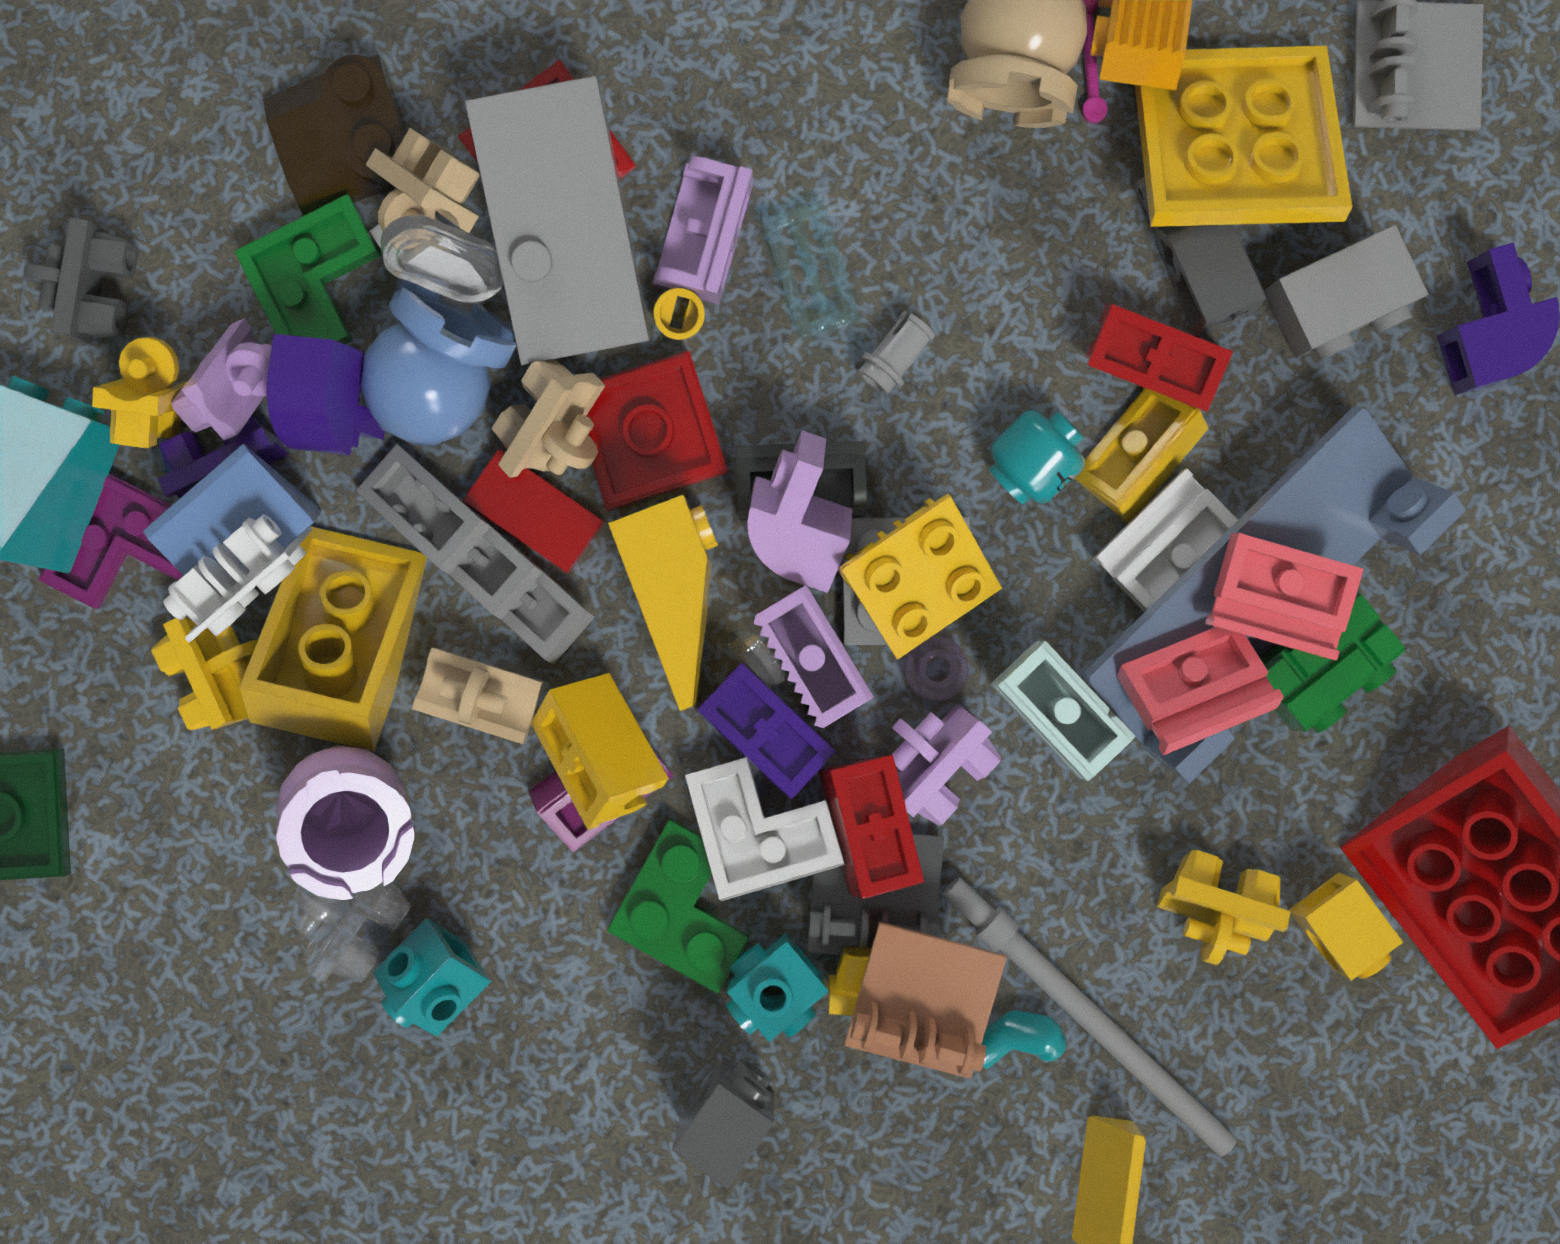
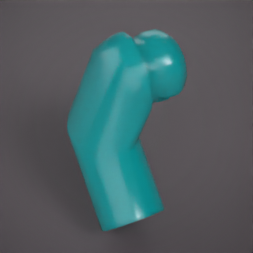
M1021 1010L1005 1013L985 1030L981 1043L986 1045L983 1067L988 1070L1011 1050L1038 1055L1042 1061L1047 1062L1060 1058L1066 1049V1038L1062 1033L1060 1024L1047 1015Z

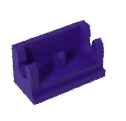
M742 662L696 711L790 799H793L836 752Z

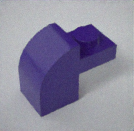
M1514 242L1489 249L1467 262L1483 318L1458 325L1437 335L1454 396L1499 383L1528 371L1543 359L1556 338L1560 317L1558 299L1554 297L1532 304L1529 295L1532 288L1530 270L1526 262L1518 257Z
M273 334L267 376V406L273 429L285 446L296 450L350 456L351 447L358 448L359 437L384 440L385 431L381 429L366 407L358 405L364 352L332 339Z

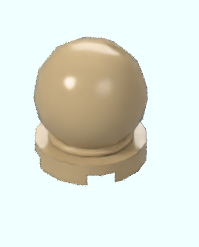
M968 0L961 13V49L967 60L960 61L951 68L947 102L956 110L980 120L983 119L984 108L1016 113L1014 126L1046 128L1064 124L1067 112L1073 114L1078 87L1071 77L1066 74L1077 65L1087 35L1086 6L1083 0Z

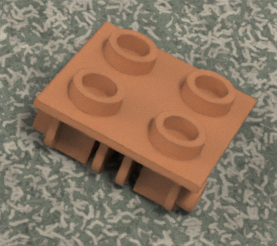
M879 922L844 1046L971 1079L973 1070L980 1072L985 1061L986 1045L981 1043L1007 955Z

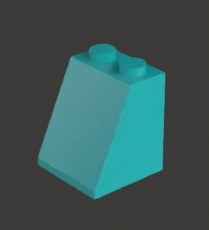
M11 376L7 387L0 385V560L70 573L82 544V537L86 527L89 526L104 487L103 483L106 476L108 477L120 445L110 443V426L101 423L105 413L104 410L67 396L61 408L46 402L50 393L49 389Z

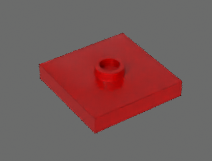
M689 350L600 378L605 387L586 417L591 419L594 424L588 434L598 450L592 466L608 512L728 474Z

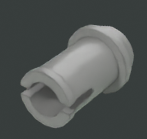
M903 311L899 316V320L873 353L865 352L861 356L863 365L858 370L859 376L873 389L883 395H888L893 388L901 389L904 385L901 377L926 345L935 338L934 332L921 319L913 314H909L907 311Z

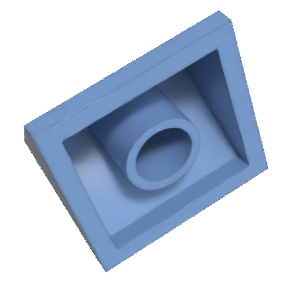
M243 444L144 529L143 532L148 540L184 576L195 565L198 566V561L204 556L212 558L219 564L213 554V548L219 543L224 544L223 542L240 528L242 523L248 518L257 520L263 514L270 517L282 532V535L276 540L285 548L315 522L321 510L311 499Z

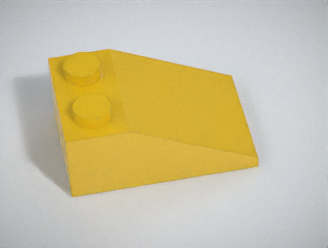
M680 495L608 524L678 708L682 711L698 704L712 568L707 550L717 547L718 544L703 506L700 505L691 509L684 495Z
M311 527V532L300 544L307 553L294 565L295 569L280 584L239 686L250 723L351 747L366 748L374 752L394 697L427 557L421 552Z

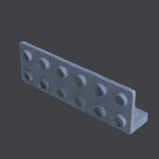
M1354 406L1084 672L1083 679L1115 716L1135 735L1136 740L1153 758L1190 784L1235 737L1226 729L1171 753L1162 755L1158 748L1160 742L1153 730L1148 731L1118 680L1117 675L1122 664L1215 628L1205 624L1207 615L1211 614L1216 597L1213 594L1231 533L1245 534L1354 565L1380 538L1421 555L1466 509L1454 492L1413 477L1369 412L1364 408ZM1246 636L1259 658L1274 644Z

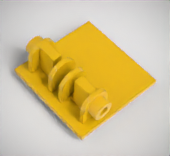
M949 494L935 502L928 498L924 501L925 506L906 518L905 523L902 524L898 519L894 521L892 525L895 530L887 535L881 530L876 534L877 542L869 543L853 555L850 552L844 555L847 562L838 568L840 575L850 589L854 590L897 660L1002 589Z

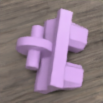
M245 318L231 324L210 353L200 363L198 369L183 389L171 402L173 409L194 432L212 426L223 440L238 435L264 396H267V376L272 346L256 343L253 338L252 327Z
M958 703L942 720L930 712L915 730L901 718L892 726V729L904 739V742L892 755L897 767L906 809L912 817L919 813L935 824L943 825L958 808L960 801L944 785L947 780L961 766L978 781L987 777L1001 761V756L987 738L992 731Z

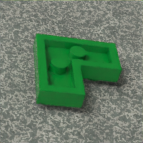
M348 194L234 251L275 334L332 339L343 344L353 341L326 284L382 255L354 200Z
M670 818L607 932L718 994L731 971L729 967L738 959L749 939V934L695 905L712 874L703 839L700 834Z

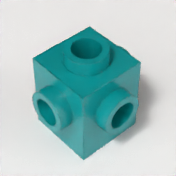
M428 918L372 972L386 996L381 1001V1004L388 1015L405 1028L415 1024L436 1037L491 983V980L470 947L462 939Z
M785 932L766 950L759 943L753 945L729 967L735 976L728 981L727 993L732 1000L726 1004V1007L737 1023L750 1035L758 1029L768 1042L781 1032L787 1038H790L815 1017L817 1012L812 1006L829 992L828 981L790 935ZM775 985L783 989V992L776 996H770L763 989L767 986Z

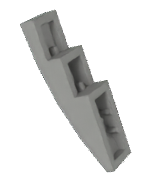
M396 444L357 488L356 492L433 564L449 574L492 615L501 619L549 663L554 665L595 618L593 614L400 445Z

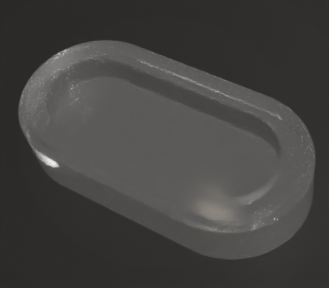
M423 215L404 216L391 222L381 235L380 244L384 264L391 274L400 279L411 281L423 288L466 303L486 300L495 295L504 284L497 250L493 244Z

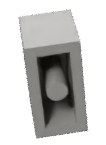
M1396 225L1284 276L1264 290V294L1295 359L1314 350L1319 361L1354 345L1355 342L1351 333L1372 324L1376 334H1379L1412 318L1413 316L1408 306L1429 295Z

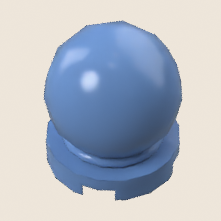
M404 278L398 291L394 293L389 303L392 314L400 322L384 329L365 352L360 387L366 408L383 431L413 445H435L464 435L485 408L491 387L487 367L505 368L514 353L517 343L513 342L515 339L514 330L502 319L478 303L474 302L468 313L456 305L441 299L446 290L445 287L419 278Z

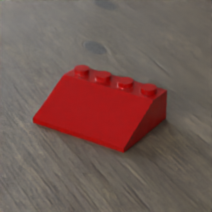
M1508 725L1453 758L1341 845V850L1496 1049L1560 1018V790Z

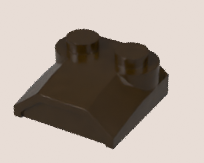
M379 54L369 58L362 55L340 57L327 68L324 74L263 99L268 128L286 180L303 216L346 194L354 202L396 188L366 166L375 148L393 158L408 132L385 63Z

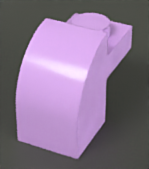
M802 430L793 453L786 450L781 451L771 481L756 476L747 521L748 536L758 558L770 570L788 580L828 593L850 542L853 509L813 496L824 467L826 438Z

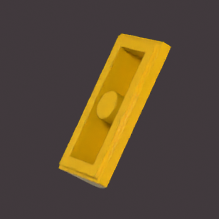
M1144 388L1087 456L1084 469L1074 479L1120 518L1129 523L1208 430L1201 410Z
M1090 1116L1087 1118L1072 1239L1077 1244L1133 1243L1146 1138L1133 1121L1100 1116Z

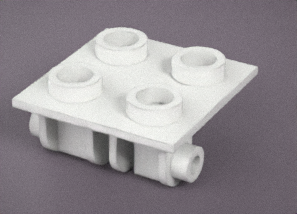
M263 514L257 520L248 518L242 523L240 528L223 542L224 544L219 543L213 548V554L219 564L212 558L204 556L198 561V566L195 565L182 578L173 582L168 587L170 595L163 600L166 609L177 619L183 620L188 616L196 624L185 639L190 643L206 628L215 636L219 635L246 610L245 607L259 595V592L254 588L255 586L266 594L295 569L294 565L306 555L307 552L300 544L311 532L312 528L309 526L289 545L283 548L276 540L282 535V532L270 517Z

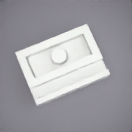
M1187 468L1169 482L1092 558L1113 577L1112 580L1144 612L1238 521L1208 489H1204L1192 477L1193 474Z

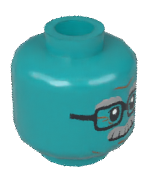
M1027 410L992 443L990 452L995 463L989 468V471L1021 504L1024 505L1030 499L1037 503H1048L1084 469V457L1076 446L1085 437L1060 411H1057L1052 417L1048 418L1040 411Z

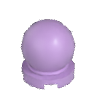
M335 745L313 753L300 761L281 785L276 805L278 819L276 840L279 846L280 857L289 868L290 876L297 884L317 896L346 900L353 898V893L370 890L381 882L384 883V886L392 882L407 863L414 840V830L405 785L393 767L370 750Z

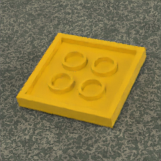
M1327 46L1186 49L1176 90L1135 85L1150 227L1346 221L1352 209V201Z

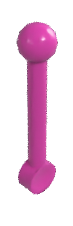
M1083 0L1086 6L1087 35L1083 46L1087 100L1082 106L1081 113L1087 122L1099 123L1105 118L1108 107L1104 99L1099 97L1096 56H1090L1094 34L1093 14L1098 9V0Z

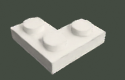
M746 757L685 775L719 900H728L845 865L826 800L765 818L751 766Z

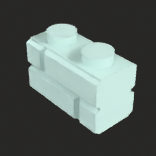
M1036 641L990 684L1078 778L1089 781L1135 738V735L1117 716L1108 714L1110 708L1046 641Z

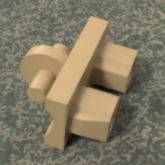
M411 128L408 130L393 158L375 148L366 163L367 167L397 188L385 197L378 211V223L382 232L395 243L411 245L427 235L435 222V210L467 233H470L479 218L478 215L463 204L481 174Z
M555 359L539 360L531 363L521 382L522 387L537 403L532 411L526 404L512 405L501 412L492 430L506 447L507 451L498 465L510 478L518 477L521 470L525 468H534L543 472L551 471L554 474L562 475L567 466L576 469L589 467L596 458L598 450L594 441L588 436L594 424L586 415L604 389V383L594 373L573 375Z
M431 648L425 674L412 709L524 744L544 682L438 648Z

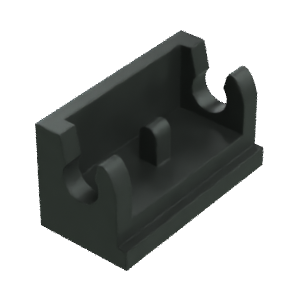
M865 441L826 442L823 471L813 493V496L853 509L852 517L866 516ZM796 444L736 446L740 521H748L756 476L771 481L781 451L786 450L793 453Z

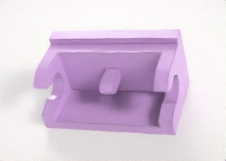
M692 156L690 163H686L675 209L657 272H655L652 284L654 287L665 290L682 287L696 293L701 300L720 304L753 188L752 169L742 166L739 168L697 156Z

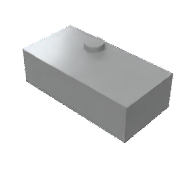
M597 76L466 100L465 104L521 365L539 360L546 361L649 341L651 339L601 84Z

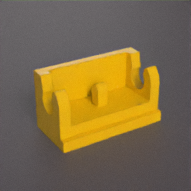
M610 673L548 691L531 725L587 830L599 827L603 822L630 814L647 805L643 795L662 788L669 778Z

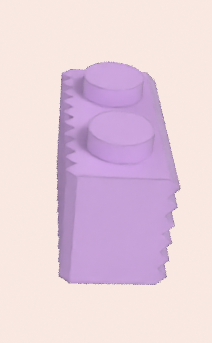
M807 585L755 616L754 625L762 626L760 636L769 638L767 647L776 649L774 658L783 660L781 670L789 671L787 681L796 683L794 692L803 694L801 703L810 705L808 715L816 716L814 726L824 728L874 698Z

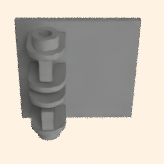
M1358 0L1356 2L1353 127L1479 131L1481 129L1484 4L1417 2L1415 0Z

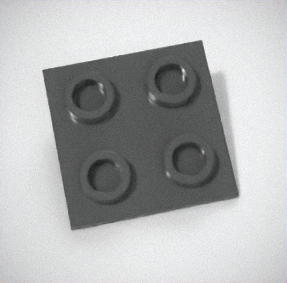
M912 833L924 883L861 899L848 894L841 866L813 874L807 952L841 955L842 949L845 946H855L863 949L868 947L872 949L879 922L939 937L940 924L937 922L944 836Z

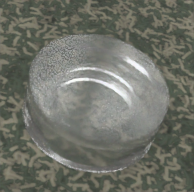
M744 630L727 644L728 649L740 665L742 662L770 690H773L785 680V673L781 670L780 664L753 632Z

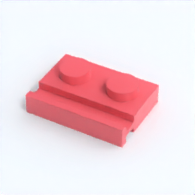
M1231 533L1213 596H1216L1211 614L1207 615L1205 624L1337 661L1340 652L1337 650L1341 633L1346 631L1364 569L1245 534Z
M1218 627L1122 664L1117 675L1118 680L1148 731L1153 730L1160 742L1158 748L1162 755L1277 709L1284 697L1280 689L1274 690L1267 679L1268 670L1247 637L1243 634Z

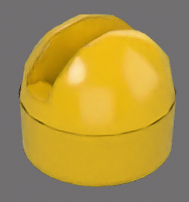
M676 287L665 291L658 298L654 307V320L658 329L665 336L676 340L687 339L695 335L703 325L705 318L704 305L700 297L693 291ZM677 296L690 299L684 313L682 330L670 326Z

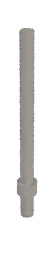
M957 877L949 884L942 895L977 927L975 935L993 952L1001 950L1007 955L1010 960L1219 1157L1226 1155L1232 1150L1237 1138L1018 932L1020 926L1018 922L1002 907L994 910L961 877Z

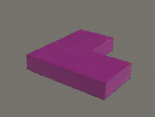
M111 473L105 478L104 487L89 526L86 527L82 537V544L71 572L64 573L43 568L38 578L39 581L96 609H100L127 554L177 580L183 577L171 562L148 540L143 532L144 529L168 510L172 504Z

